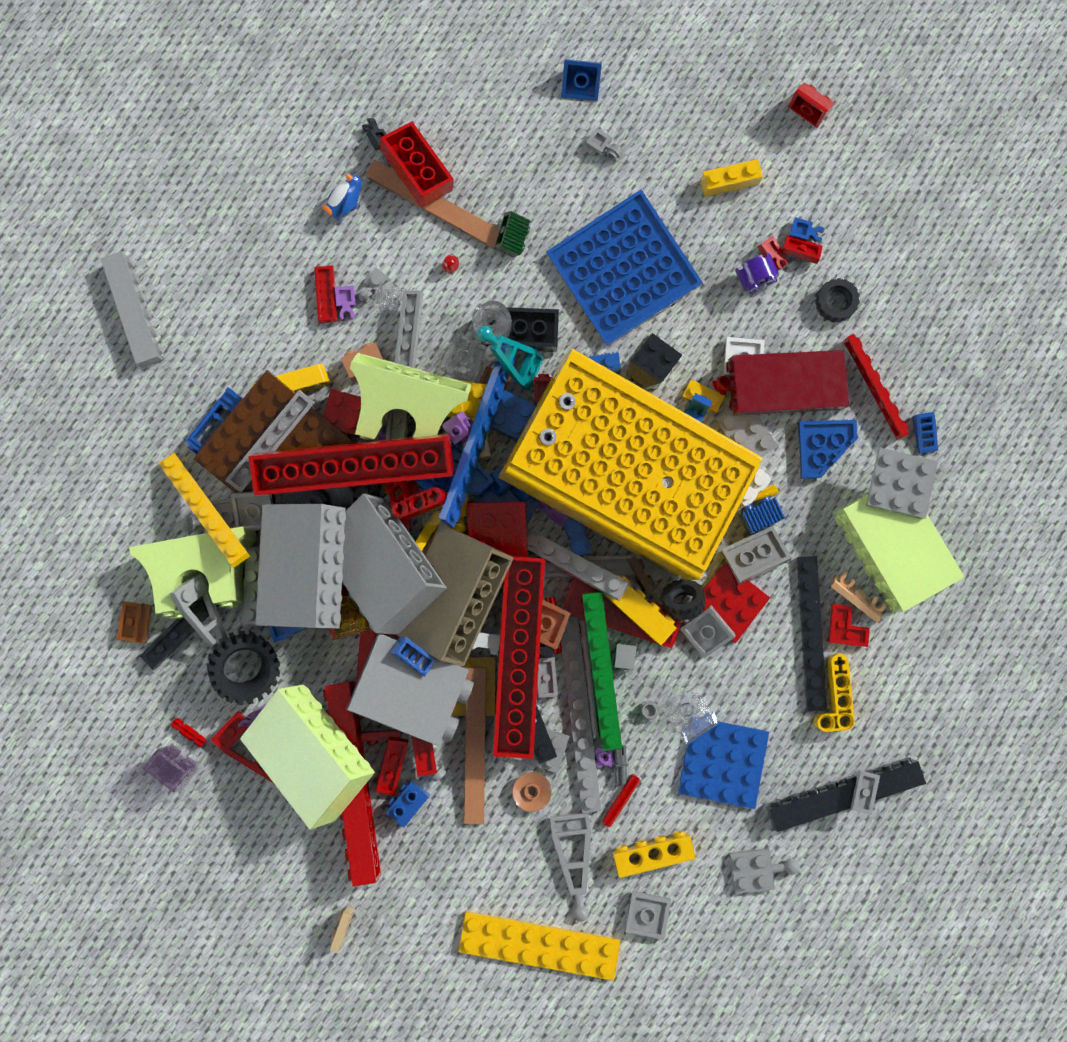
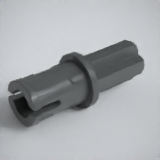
M622 745V749H614L615 763L613 766L615 767L617 785H625L627 783V766H629V763H627V746Z

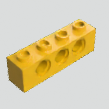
M684 831L674 832L673 836L667 838L665 835L657 836L651 842H646V840L637 841L635 846L631 847L621 845L616 847L615 851H612L619 878L696 859L691 837L688 832L685 833ZM670 844L677 845V850L673 853L667 851ZM655 848L658 850V855L653 858L649 857L648 852ZM633 853L639 854V860L636 862L629 860L630 855Z

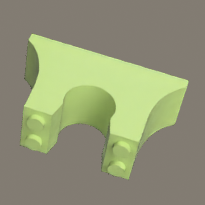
M357 353L350 366V370L354 373L361 391V411L355 434L360 435L362 439H375L386 418V413L392 409H403L409 412L416 422V430L413 437L438 435L440 426L449 412L457 405L467 401L471 384Z
M243 526L231 528L245 550L246 547H251L257 540L256 532ZM208 533L129 547L130 555L135 557L144 566L149 575L154 594L155 613L163 615V618H183L169 593L197 573L204 574L207 577L209 583L208 592L213 604L220 605L221 608L227 607V609H237L239 605L243 604V568L245 560L233 568Z

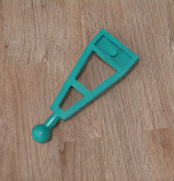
M481 326L477 330L478 339L482 342L488 341L491 343L489 349L513 381L523 389L530 391L534 383V377L537 376L545 356L536 349L497 334L493 336L490 327ZM502 343L508 345L505 354L500 349ZM517 349L527 352L519 372L511 364Z

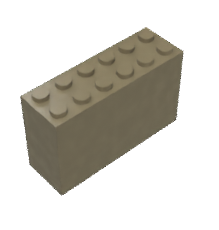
M440 524L425 557L447 589L396 635L407 637L425 652L440 661L464 666L514 558L460 531Z

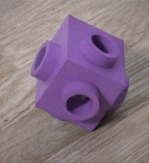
M462 411L442 424V427L446 434H450V441H453L454 444L461 441L463 444L468 439L473 422Z

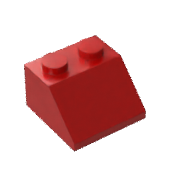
M804 82L795 91L788 108L818 128L835 103L828 96H823L814 86Z

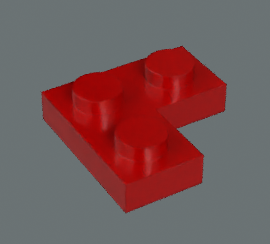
M832 604L828 642L868 647L870 628L851 626L853 606Z

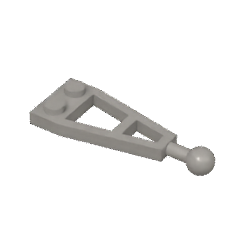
M197 573L169 593L179 612L212 650L214 644L219 645L209 633L212 628L215 629L218 639L224 637L226 640L228 637L217 606L213 604L209 595V586L203 575ZM201 596H203L211 618L204 625L188 608L189 605ZM230 655L225 662L224 669L228 673H235L239 670L240 663Z
M589 812L550 816L552 839L570 894L575 895L576 907L573 910V916L577 921H585L589 915L588 909L583 903V894L587 893L591 841ZM585 834L583 860L566 862L559 837ZM582 868L581 886L574 887L569 869Z

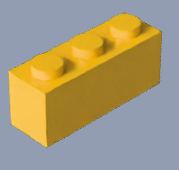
M756 159L704 171L700 180L704 196L708 197L759 185L763 175L759 160Z

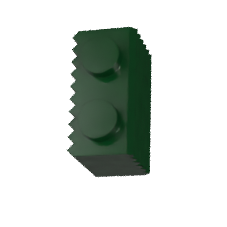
M513 211L504 213L494 249L510 257L519 256L525 249L524 240L530 231V220Z

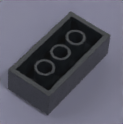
M482 307V326L490 327L493 336L497 334L537 351L557 352L559 309ZM481 341L482 349H487L491 345L488 341Z

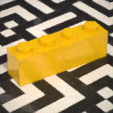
M618 575L617 577L629 583L620 601L603 592L602 594L658 645H662L675 631V621L668 615L664 617L659 612L661 609L654 602L648 603L644 599L646 595L638 588L635 591L630 586L631 582L625 576L620 577Z

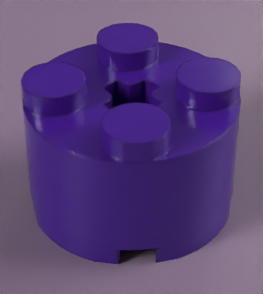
M766 253L767 257L765 258L760 255L742 264L743 268L741 270L738 267L735 269L745 292L748 291L749 294H753L760 290V286L765 284L770 286L778 281L779 272L770 253Z

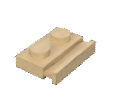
M347 906L345 911L341 910L337 920L339 922L338 929H334L330 939L332 941L331 952L338 953L355 908Z

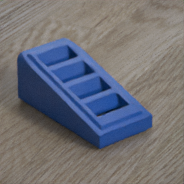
M929 412L914 415L912 422L918 453L939 451L935 413ZM927 419L928 423L921 424V420ZM929 427L928 431H922V428ZM930 435L931 438L922 439V436ZM932 442V446L923 447V443Z
M401 636L390 650L391 654L424 677L436 662V659L405 636ZM405 645H407L406 648L403 650V652L400 653L401 650L403 649V647H404ZM413 649L414 651L409 656V658H406L410 650ZM419 653L420 657L414 664L413 661ZM426 658V659H427L426 663L424 664V666H423L422 668H420V667H419L420 664H421V663L423 662V660Z

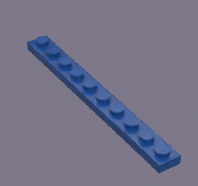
M501 345L503 353L505 354L508 345ZM514 356V358H513L511 364H514V362H515V356ZM499 361L494 364L439 517L447 527L454 528L456 521L459 519L462 504L466 500L468 487L472 483L473 473L478 466L479 457L485 446L487 434L491 429L493 417L497 413L498 403L503 396L506 381L509 379V374Z

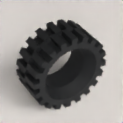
M239 631V635H234L233 632L229 633V638L226 640L224 637L220 638V644L218 646L214 644L212 647L213 653H209V663H207L208 676L214 691H217L218 696L222 699L225 697L229 703L236 700L237 705H243L245 700H247L248 705L254 704V698H258L259 701L263 700L262 694L266 692L269 695L272 692L271 685L276 687L278 683L276 677H280V670L278 668L280 667V662L271 644L260 634L256 636L255 632L249 631V634ZM240 650H250L261 657V668L258 674L247 682H234L224 674L226 660L230 655Z

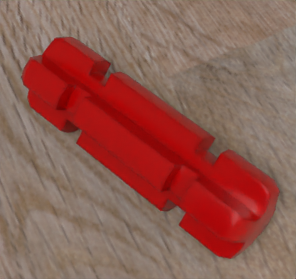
M176 718L171 723V727L174 730H179L182 736L189 741H194L193 744L197 747H202L207 739L204 736L198 735L196 730L187 724H183L184 722L181 719Z

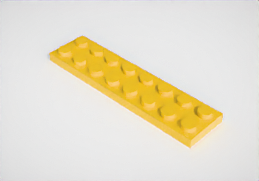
M466 911L459 952L614 981L621 940Z

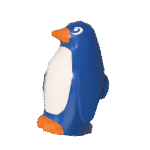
M345 174L346 181L332 190L327 204L322 206L324 211L339 222H342L344 215L349 211H354L358 206L357 201L362 180L358 175Z

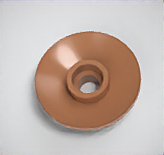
M524 773L514 783V801L525 811H539L551 799V785L547 778L540 773ZM529 788H535V794H530L528 792Z

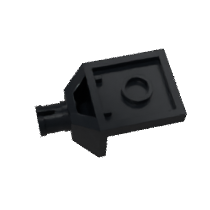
M652 333L634 358L630 359L627 366L628 380L646 391L656 390L680 360L682 354Z

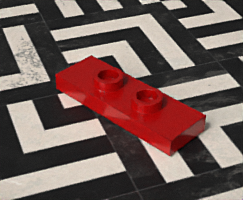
M334 266L314 267L318 323L338 322Z

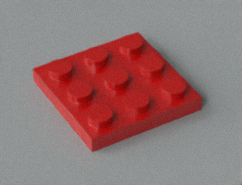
M526 501L467 503L468 536L509 556L528 557Z
M725 562L704 588L705 609L711 605L736 634L735 638L731 640L734 643H737L771 598L749 580L739 584L730 567Z

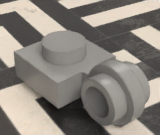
M598 128L594 130L586 142L587 147L600 155L607 150V155L612 160H616L622 155V148L617 144L610 145L612 137Z
M375 268L364 281L369 288L363 287L359 291V300L368 303L374 295L372 293L373 290L380 295L391 279L378 268Z

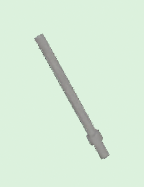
M580 621V641L583 647L592 738L600 736L586 621Z

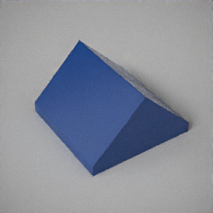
M565 59L561 97L598 101L602 63Z

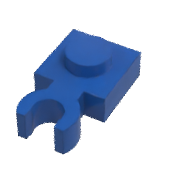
M795 217L789 236L808 241L810 237L814 242L820 243L822 238L818 237L816 233H823L825 228L820 226L813 228V222Z

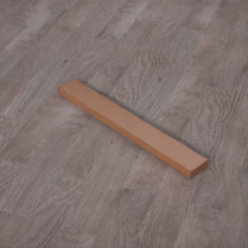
M374 160L365 175L366 178L421 208L393 169ZM442 197L421 208L494 249L499 229Z
M467 667L466 669L469 672L466 679L474 682L466 702L464 824H484L486 667Z

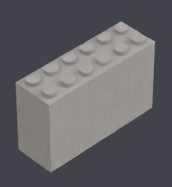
M362 494L345 511L342 584L346 586L349 596L357 603L360 613L366 617L370 623V628L375 633L399 634L438 598L447 587L400 519L393 515L392 508L386 499Z
M325 504L262 505L256 625L339 628L341 621L340 606L342 600L345 508Z

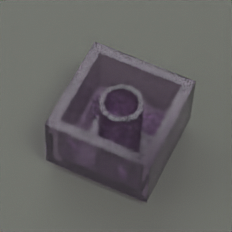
M167 745L158 748L144 765L143 769L174 793L185 788L199 768L195 766L197 763L193 759L185 758L181 755V750L178 747Z

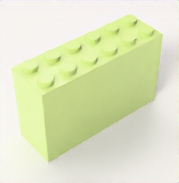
M868 494L834 512L836 523L839 527H843L846 532L844 534L846 540L853 544L856 549L854 550L856 557L863 561L866 574L874 580V588L884 597L885 600L883 602L886 603V608L889 611L904 612L964 578L963 573L928 514L925 519L866 506Z
M304 685L278 689L240 738L309 830L336 821L375 773L370 764L360 755L358 749L347 739L345 733L334 723L333 718L322 708L321 703L313 697L310 690Z

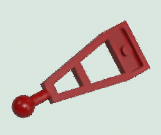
M237 711L211 741L225 754L273 783L263 768L259 766L260 764L257 760L252 762L231 749L248 729L246 725L238 727L242 720L249 719L241 711Z

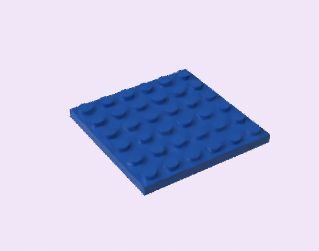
M642 189L546 251V254L606 346L617 341L703 285L702 280Z

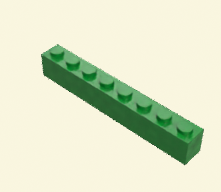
M602 592L582 593L602 749L603 751L622 749Z

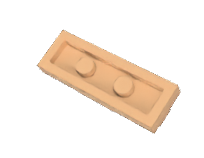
M844 572L841 578L836 575L832 580L831 587L874 621L878 622L882 618V611L885 610L886 603L884 602L881 606H877L875 604L878 601L877 596L873 597L870 602L862 590H856L853 587L855 584L854 578L850 582L844 580L847 577V572Z

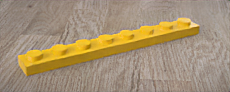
M172 453L159 462L160 467L231 566L235 568L249 558L248 552L177 455Z

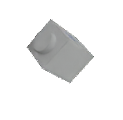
M616 644L613 667H617L619 672L628 673L629 669H634L636 646Z

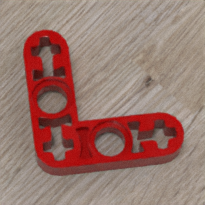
M407 481L387 483L392 513L395 517L402 520L444 505L447 497L443 490L436 487L410 496ZM401 487L402 494L396 497L395 492ZM436 494H439L437 501L433 500V498H436ZM422 499L423 505L417 509L416 502Z

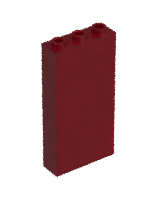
M844 350L733 355L726 363V371L729 373L730 378L728 390L731 392L729 406L730 410L733 411V416L843 410L849 407Z

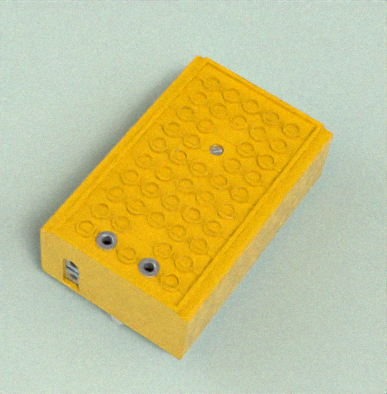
M572 349L560 362L498 478L683 580H700L753 481L763 457Z

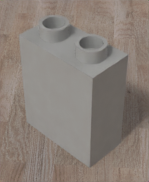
M379 633L376 636L346 710L433 745L439 746L441 739L450 742L459 722V719L451 716L457 701L465 704L473 688L474 682L466 679L469 670L433 657L436 659V662L424 677L390 653L397 640ZM405 645V646L403 647V649L401 650L400 653L403 652V650L406 648L407 645ZM413 649L410 650L406 658H409V656L414 651ZM419 653L413 661L414 664L420 657ZM425 658V659L423 660V662L420 664V666H419L420 668H422V667L424 666V664L426 663V661H427L426 658Z

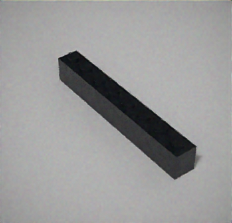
M908 757L899 760L900 763L896 765L892 763L882 765L881 769L874 771V769L866 770L865 772L880 775L875 800L925 785L926 781L919 761ZM855 775L844 778L845 781L829 782L825 788H811L807 790L808 793L800 795V793L790 795L788 800L782 801V799H777L770 802L771 805L766 806L773 829L776 832H780L850 809L857 777Z

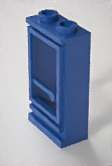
M227 387L223 395L191 435L185 439V442L189 444L188 448L195 454H198L204 445L197 440L214 418L219 419L222 423L225 421L218 414L222 408L225 407L232 412L243 398Z

